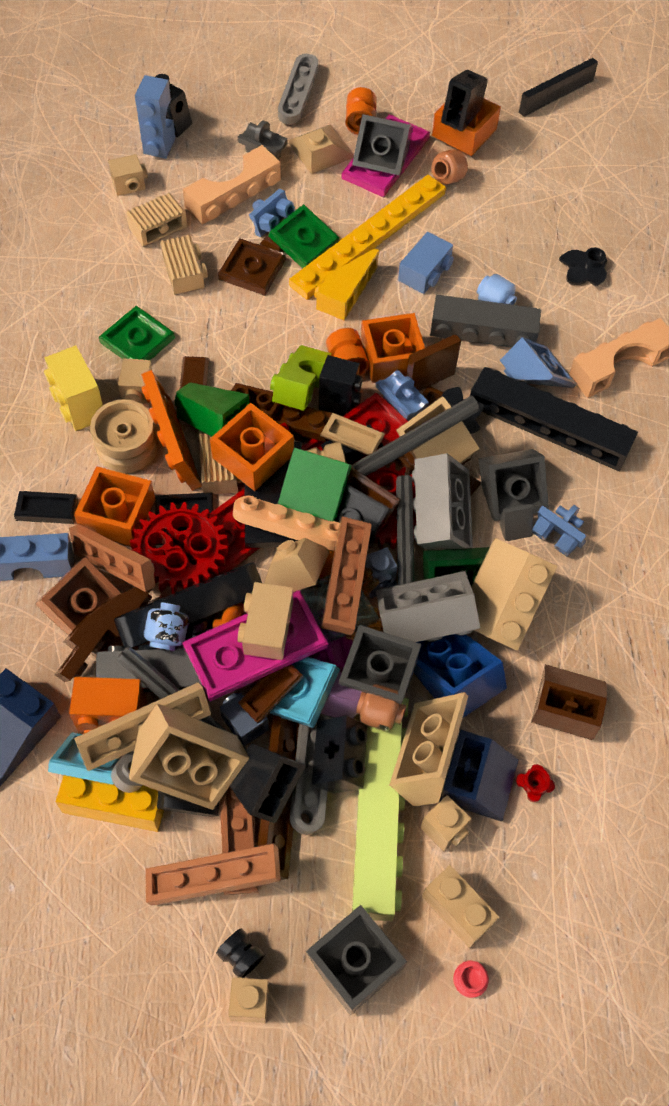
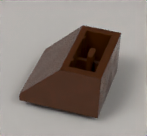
M545 664L531 722L593 740L602 726L607 702L606 682Z

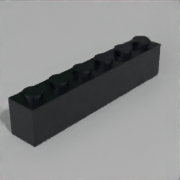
M484 367L471 389L470 396H473L477 402L484 404L483 413L619 472L638 434V431L631 429L627 425L619 424L605 418L601 414L593 413L579 407L575 403L567 402L553 396L549 392L534 388L523 381H518L487 367Z

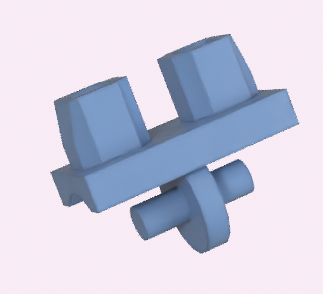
M278 189L265 201L257 199L253 203L254 210L249 214V217L255 226V235L262 237L266 232H270V230L277 226L282 218H287L295 211L293 202L287 200L285 190Z
M399 370L394 371L388 378L376 382V388L383 394V398L389 404H392L407 421L428 407L429 402L414 387V380L409 376L405 377Z
M561 505L557 508L555 512L562 516L563 519L544 506L537 512L538 520L532 529L533 534L544 541L553 530L562 535L554 547L566 557L577 546L581 549L586 543V535L571 525L572 523L580 528L584 523L583 520L576 516L580 509L576 505H573L569 511Z

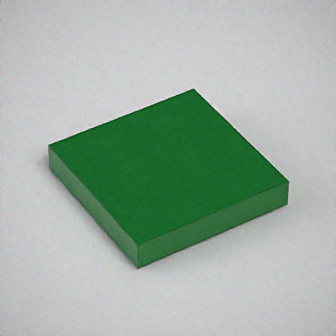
M304 204L270 230L268 235L302 269L335 245L340 239Z
M138 306L133 307L99 336L100 343L121 359L151 360L175 339L173 331Z
M294 448L278 504L328 521H336L352 464Z

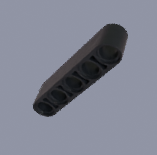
M252 562L129 611L113 620L124 648L128 646L135 647L148 641L144 637L147 615L150 609L160 608L161 602L179 605V612L185 613L189 617L188 624L245 601L246 593H252L254 582L262 583L255 563Z

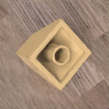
M331 125L289 140V145L311 174L353 159V153Z
M307 538L295 542L293 540L285 541L277 547V552L270 563L264 583L292 587L293 592L316 585L329 555L327 547Z

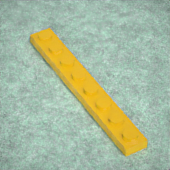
M429 174L292 276L289 279V286L308 300L314 295L317 285L320 282L323 283L328 274L376 248L445 195L446 187Z

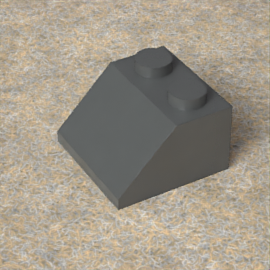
M362 114L352 165L400 176L408 154L414 127L410 124Z
M534 449L479 458L481 486L494 521L501 519L504 508L532 504L533 514L537 513L542 506L549 509L545 457L543 454Z
M359 625L339 684L364 693L380 696L402 705L415 670L421 644ZM379 684L388 688L398 690V694L374 687L372 685Z
M362 905L358 906L306 951L328 988L350 1016L403 970L407 963Z

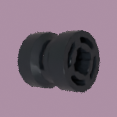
M242 928L226 939L216 952L223 962H229L233 966V973L238 978H245L265 957V953L259 946L251 945L249 935Z

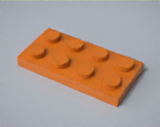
M152 370L141 374L145 384L141 389L148 403L151 402L152 404L149 412L156 425L159 424L158 438L162 446L167 447L169 452L165 454L166 461L170 469L176 471L180 482H186L191 490L194 491L202 487V482L180 421L177 418L174 404Z

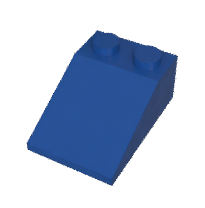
M467 634L442 636L441 639L433 642L425 640L416 642L421 644L414 674L434 699L465 692L468 695V700L463 718L507 689L503 661Z

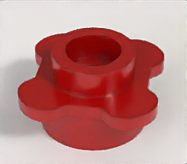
M539 764L532 765L531 769L525 774H519L516 778L517 785L523 787L527 793V799L531 802H538L543 794L546 792L551 793L555 789L554 781L550 779L547 771ZM533 781H537L538 786L533 785Z

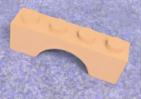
M261 145L243 155V171L236 178L225 182H214L201 178L183 188L184 206L203 225L280 181V161Z
M661 318L653 322H645L638 329L632 332H624L617 339L609 343L603 342L596 349L588 353H580L574 358L569 375L577 383V386L584 395L589 398L610 387L615 374L614 364L619 361L638 360L652 367L669 359V327Z

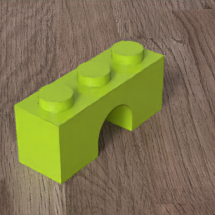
M300 345L295 353L290 354L288 362L281 365L279 373L274 374L270 384V390L273 391L272 402L304 411L312 400L314 387L319 388V376L327 355L331 356L332 353Z

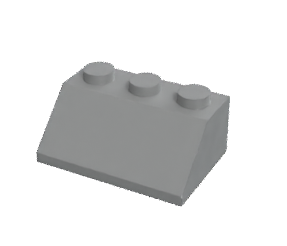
M448 453L414 459L415 470L412 471V480L415 485L416 497L413 499V509L416 513L417 525L414 527V538L417 545L426 550L473 548L469 469Z
M465 571L376 590L384 633L413 642L423 640L433 642L441 639L442 636L452 634L466 635L475 629H480L474 593Z

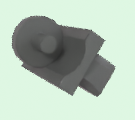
M263 120L259 125L250 122L245 132L238 136V143L245 145L247 153L263 145L279 159L282 150L288 144V138L270 131V123Z

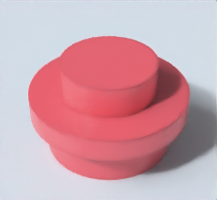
M469 960L462 962L456 968L453 982L456 990L461 995L467 998H476L486 991L489 976L483 965Z

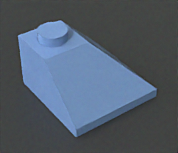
M524 337L500 359V362L505 367L504 373L518 381H523L527 384L574 388L577 385L547 346Z

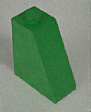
M190 382L176 392L174 402L177 407V418L212 437L249 405V394Z

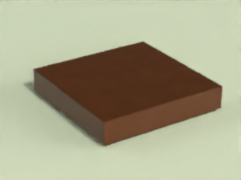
M239 238L218 272V280L265 296L286 261V254Z
M456 334L409 355L406 376L414 380V387L418 391L425 389L427 385L431 386L455 375L461 340Z

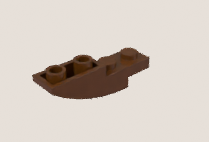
M235 383L231 391L249 394V404L255 405L278 424L285 422L289 427L290 433L294 435V440L303 443L306 437L323 442L327 441L326 438L321 436V433L332 413L306 407L303 411L272 402V391Z
M134 587L111 598L87 615L63 641L73 650L55 673V676L63 682L71 681L74 677H80L88 666L85 663L87 657L91 652L96 654L104 645L106 638L103 635L105 634L111 639L119 636L113 619L147 605L152 598L149 595L152 589L145 592Z

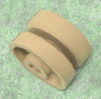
M119 399L106 403L92 417L90 432L99 461L107 469L121 473H132L142 470L152 462L157 454L158 442L154 421L149 410L144 405L133 400Z

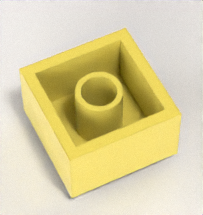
M75 345L44 357L48 369L43 371L51 386L49 390L55 403L58 402L61 406L59 409L65 423L71 422L75 431L90 426L92 417L103 406L98 385L77 346Z

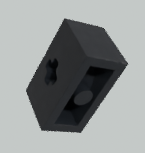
M327 355L319 376L318 410L344 416L360 404L362 393L359 391L363 382V376L359 375L360 363Z
M348 715L317 721L312 773L313 786L330 793L363 789L366 742L368 738L367 725Z

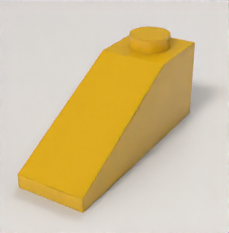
M374 248L328 274L324 282H320L316 287L314 297L317 298L316 309L345 321L378 268L379 250Z

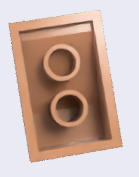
M84 557L55 583L35 605L55 625L69 635L87 615L121 593ZM104 634L103 637L106 638V641L98 652L108 651L109 646H124L120 635L111 639Z

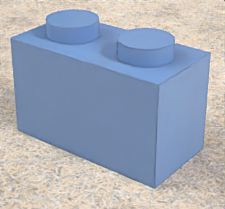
M427 231L400 262L398 281L425 294L430 286L434 287L437 284L441 273L444 270L448 271L454 260L452 256L453 244Z

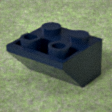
M460 730L440 801L448 795L461 809L502 822L519 760L494 740Z

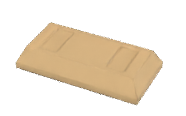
M332 413L321 436L333 442L341 441L345 447L365 455H370L377 450L384 437V433Z

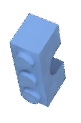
M144 75L135 93L143 153L167 159L176 139L174 122L171 119H166L167 108L171 101L169 80Z
M68 533L0 537V581L14 580V570L20 568L36 569L42 573L44 578L63 577L74 566V551Z

